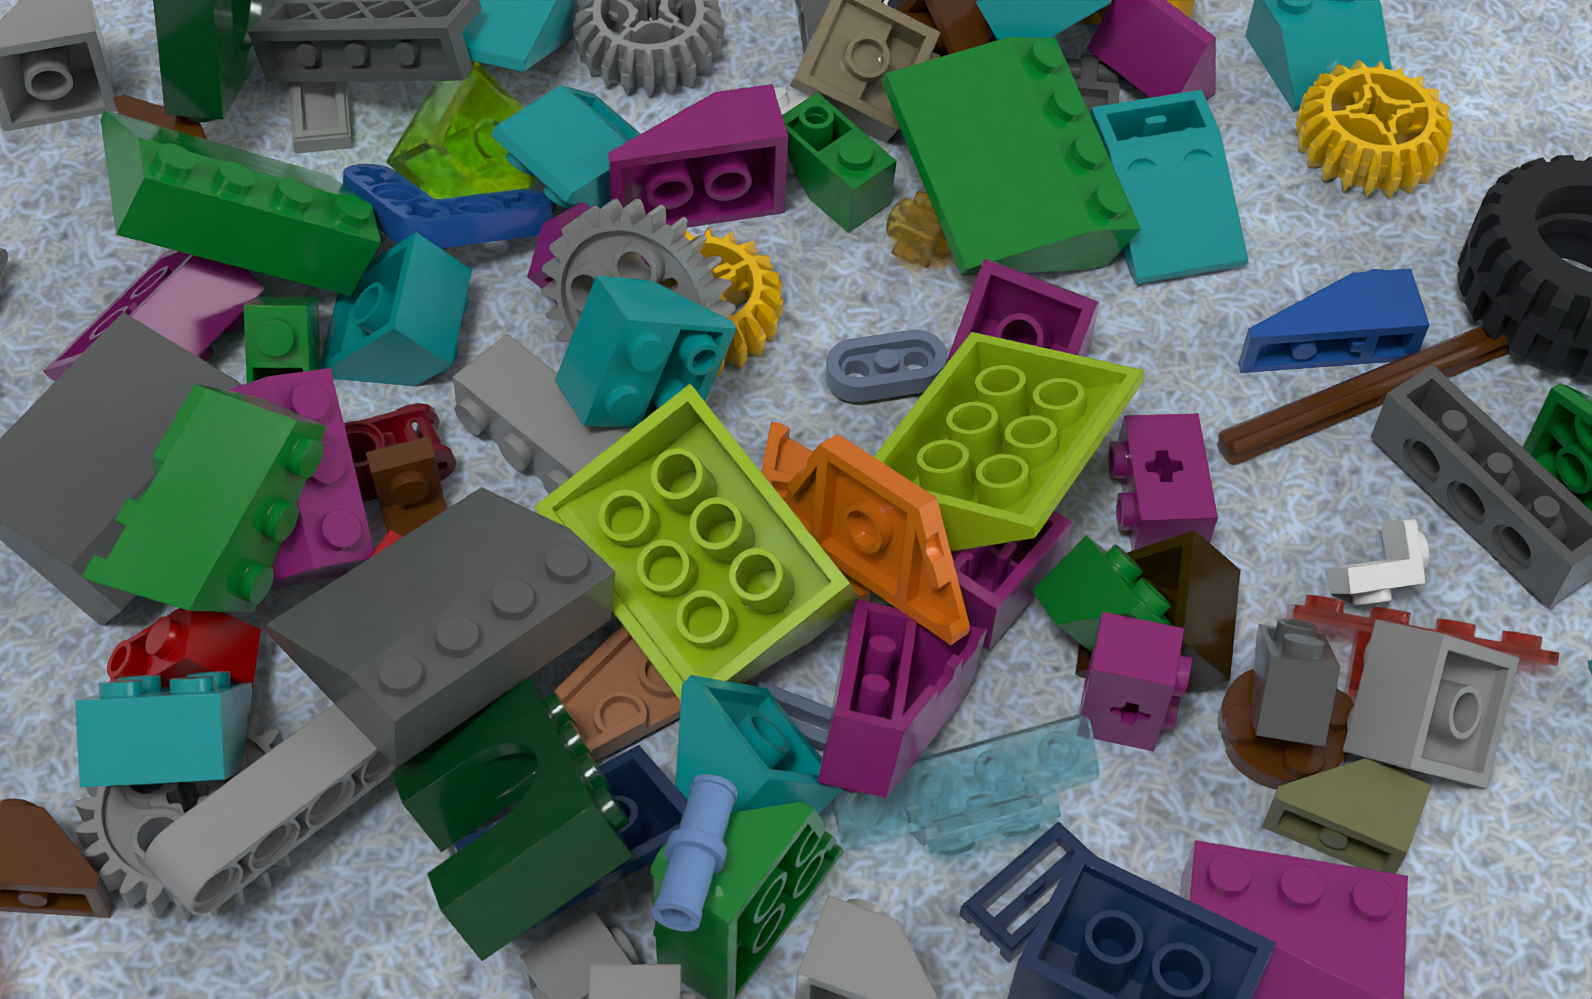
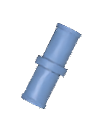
M701 774L693 778L689 789L690 795L679 829L673 830L669 834L665 845L664 855L669 862L658 899L655 901L652 909V915L660 924L678 931H692L699 927L702 920V909L713 874L723 869L727 856V848L723 843L732 806L737 800L738 790L729 780L712 774Z

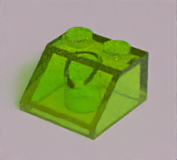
M476 61L472 62L473 70L463 81L434 82L386 160L396 172L433 199L528 189L535 177L511 165L505 158L508 151L491 136L496 125L522 110L523 107Z

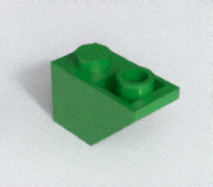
M817 92L782 115L788 134L787 155L809 200L845 231L850 233L891 205L897 161Z
M256 297L244 305L247 383L268 376L319 369L320 331L318 297Z
M1088 535L1032 589V592L1054 623L1090 652L1093 650L1102 612L1173 626L1164 615L1171 607L1168 601L1145 579L1136 580L1143 573L1140 566L1116 544L1106 551Z

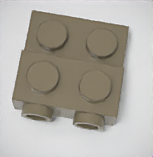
M828 0L790 87L810 97L818 92L864 133L878 140L888 142L896 132L903 133L881 79L888 72L939 58L940 55L933 52V48L941 32L878 0Z

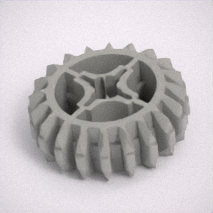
M579 0L577 13H575L576 20L573 22L577 53L580 55V61L586 63V66L589 68L590 76L602 75L606 88L622 82L626 95L631 93L635 87H643L649 98L655 87H663L672 95L676 82L692 88L696 75L708 76L712 63L718 61V56L721 52V39L724 38V21L721 20V8L718 5V0Z

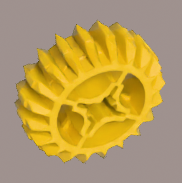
M1359 59L1350 69L1337 64L1330 74L1320 73L1317 81L1313 83V86H1309L1307 93L1303 95L1295 122L1297 127L1295 134L1298 135L1299 142L1298 151L1307 153V167H1323V182L1335 177L1342 179L1343 192L1354 184L1362 187L1366 198L1375 188H1380L1389 199L1398 190V187L1411 194L1419 183L1427 184L1429 179L1434 176L1436 170L1439 169L1440 164H1443L1449 150L1448 145L1452 137L1451 129L1453 123L1449 120L1450 117L1448 115L1450 106L1440 102L1439 89L1424 88L1423 76L1410 78L1404 75L1403 66L1396 71L1385 69L1380 60L1375 67H1367Z
M708 227L704 233L707 240L700 253L704 258L720 256L722 261L712 270L714 278L731 280L732 283L719 296V299L734 304L735 311L737 304L748 301L741 310L727 317V319L734 323L737 330L717 373L720 376L724 369V362L730 361V363L742 370L747 361V354L761 357L763 350L766 348V341H774L780 317L783 315L782 283L779 279V273L773 271L769 255H758L754 241L737 245V239L733 231L723 238H718L714 236L711 228ZM686 229L684 236L690 241L697 237L692 236ZM669 278L659 284L668 288L678 285V282L674 278Z

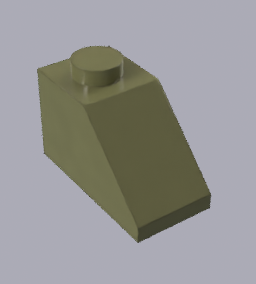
M1364 758L1278 786L1262 828L1355 867L1396 874L1408 853L1432 785L1414 778L1401 767L1391 764H1379Z

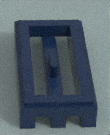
M1058 821L961 905L959 915L968 924L973 922L980 929L979 935L988 943L993 942L1000 948L999 954L1010 963L1025 949L1048 902L1013 934L1009 933L1006 928L1060 881L1077 847L1091 854L1093 853ZM1059 845L1067 852L995 917L986 910Z

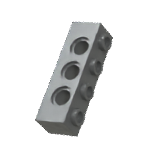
M1432 364L1387 393L1371 438L1548 608H1551L1592 579V511Z

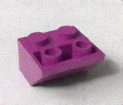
M1053 511L1035 538L951 551L969 625L987 629L983 647L990 650L1033 600L1035 595L1032 589L1064 558L1072 521L1058 512Z

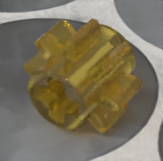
M919 190L916 192L914 200L903 198L896 203L886 223L888 237L897 241L892 249V255L912 265L917 263L925 268L930 266L932 259L936 261L946 259L951 254V250L928 194Z

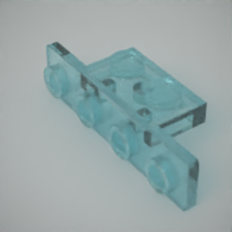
M1076 714L918 758L887 798L866 793H850L842 790L832 800L840 842L846 849L852 850L910 833L930 854L957 855L971 850L976 845L975 841L999 834L1007 837H1017L1033 833L1040 828L1041 822L1061 817L1057 791L1092 782L1099 778L1100 771L1091 722L1083 714Z

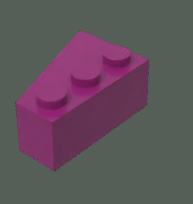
M856 599L840 664L817 782L836 786L850 793H866L887 798L967 697L971 689L987 629L970 625L969 634L949 645L897 608Z

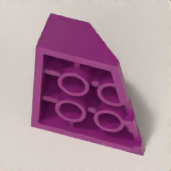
M1198 840L1194 841L1181 876L1180 897L1277 943L1252 999H1404L1408 876Z

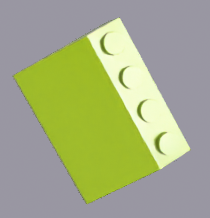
M971 332L873 457L937 497L951 551L1035 538L1144 382V370Z
M691 384L687 385L534 506L540 515L570 528L615 571L612 611L680 701L682 684L690 675L741 684L811 642L853 609L856 599L861 600L850 582Z

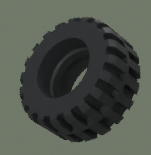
M1557 155L1551 158L1550 162H1546L1542 157L1522 164L1520 168L1516 167L1507 171L1497 179L1495 185L1488 189L1457 263L1459 267L1457 275L1459 290L1462 297H1466L1464 303L1474 321L1482 320V329L1488 337L1496 340L1501 335H1505L1508 342L1506 345L1509 346V354L1523 362L1526 357L1541 364L1539 369L1557 374L1560 370L1572 372L1573 378L1591 379L1592 272L1578 268L1562 258L1574 260L1592 268V157L1589 156L1585 161L1575 160L1573 155Z

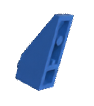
M1372 269L1366 272H1353L1248 328L1238 361L1240 373L1386 363L1420 351L1430 324L1412 269Z

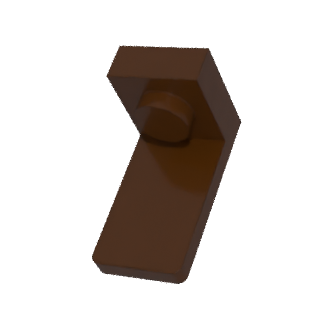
M430 436L366 452L387 533L389 530H392L404 537L448 509L442 491Z

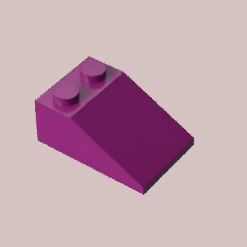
M773 84L714 92L608 152L610 201L618 199L624 208L635 199H641L646 215L659 205H663L666 211V224L672 226L682 217H685L687 219V228L785 213L788 134Z

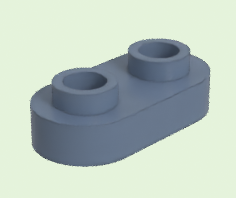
M907 330L847 339L836 344L828 353L826 360V383L833 394L850 402H864L923 393L946 365L947 349L937 336L923 330ZM919 365L923 368L910 370L907 366ZM857 373L864 377H851L849 374Z

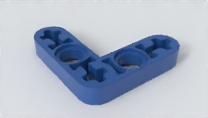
M356 164L344 168L343 185L372 204L377 228L397 244L416 232L439 248L538 236L542 224L555 217L556 203L549 199L543 191L518 189L433 199L398 172L387 166Z

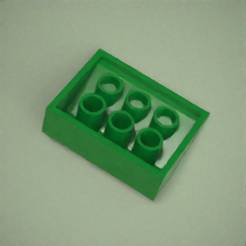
M1007 37L886 73L881 79L961 276L978 275L985 258L1023 273L1104 268L1141 230L1056 37Z
M104 110L100 121L116 235L351 296L381 244L371 203L328 174Z

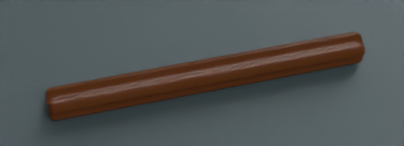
M1479 326L1226 428L1218 434L1217 448L1229 464L1235 465L1382 405L1388 392L1432 364L1448 378L1509 353V346L1506 345L1508 344L1507 339L1503 334L1494 340L1492 337H1488L1482 326Z

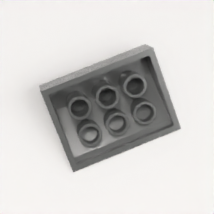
M124 312L0 438V540L100 625L105 624L120 613L136 595L92 582L82 577V574L94 554L104 559H107L125 528L119 525L115 518L127 498L137 500L148 489L157 473L153 469L152 456L195 383L223 390L242 385L239 381Z
M481 487L265 624L266 633L395 768H398L610 621L612 617L615 571L570 528Z

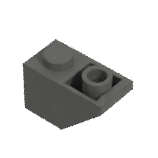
M1288 618L1278 619L1276 626L1258 625L1250 718L1257 736L1325 747L1340 665L1325 634L1317 633L1318 627L1316 625Z

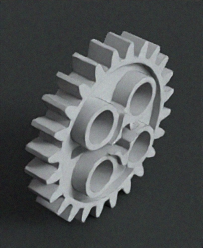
M618 199L610 201L600 209L595 205L561 229L563 236L549 246V250L555 257L542 266V271L554 280L541 289V294L556 300L557 305L545 314L546 318L563 322L565 328L555 337L557 342L570 341L596 275L652 280L658 284L669 278H674L677 280L678 285L670 286L668 289L727 318L735 311V305L719 299V296L732 283L728 279L714 278L712 270L721 263V257L711 256L704 258L700 253L707 240L704 234L695 237L691 241L684 236L687 228V219L685 217H682L672 226L666 224V211L663 205H659L647 215L645 214L641 199H635L624 208ZM641 256H643L647 260L650 267L645 264Z
M256 713L249 716L241 772L283 741L281 732L277 727L263 733L259 715ZM239 773L225 780L193 781L199 796L197 804ZM182 782L165 783L159 790L144 794L140 792L150 784L86 787L88 794L92 797L76 801L75 807L84 823L75 827L82 846L87 848L83 854L93 869L100 871L98 875L106 891L109 893L120 888L119 892L123 901L129 908L138 904L146 896V903L152 917L157 918L163 913L169 902H175L181 919L188 920L191 912L144 865V855L156 836L189 811ZM289 853L274 865L289 868L292 864ZM267 870L253 880L254 883L266 889L272 886ZM244 888L232 896L241 906L247 904ZM220 906L211 911L210 914L212 916H217L219 914Z

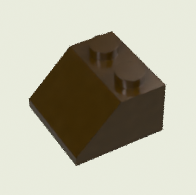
M1196 530L1127 552L1143 570V573L1136 580L1139 581L1143 578L1149 582L1171 605L1164 613L1165 617L1173 626L1184 628L1180 655L1192 657L1186 692L1230 681L1241 569ZM1079 643L1075 674L1085 678L1092 652Z

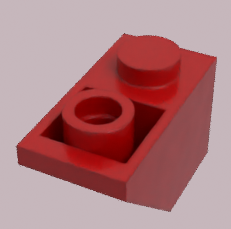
M178 608L167 616L159 618L154 624L131 638L121 641L110 655L107 664V675L110 677V681H118L120 677L161 675V687H170V679L187 677V674L230 671L231 684L252 683L253 688L261 629L224 612L188 611Z

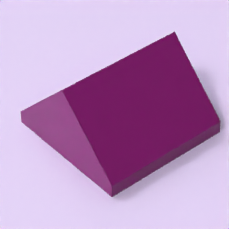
M1167 0L1111 1L1086 48L1150 98L1202 90L1207 101L1216 94V37Z
M985 258L948 355L947 363L971 332L1087 357L1100 302Z

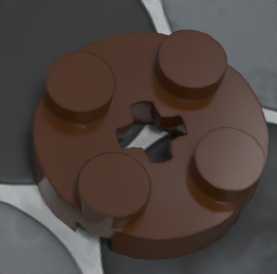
M1254 669L1244 672L1230 685L1218 713V731L1221 729V737L1227 746L1225 753L1229 760L1244 776L1262 786L1277 790L1278 786L1343 766L1349 754L1343 751L1348 732L1347 721L1349 713L1354 706L1351 697L1345 692L1336 688L1326 745L1324 747L1257 736L1250 718Z

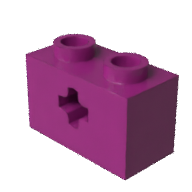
M1199 413L1124 415L1118 441L1109 442L1108 469L1111 478H1120L1122 493H1118L1116 499V519L1119 531H1129L1132 551L1196 530L1210 543L1218 515Z
M1102 612L1085 677L1075 735L1154 752L1161 729L1171 731L1174 729L1180 697L1184 698L1189 681L1192 657L1180 655L1184 628Z

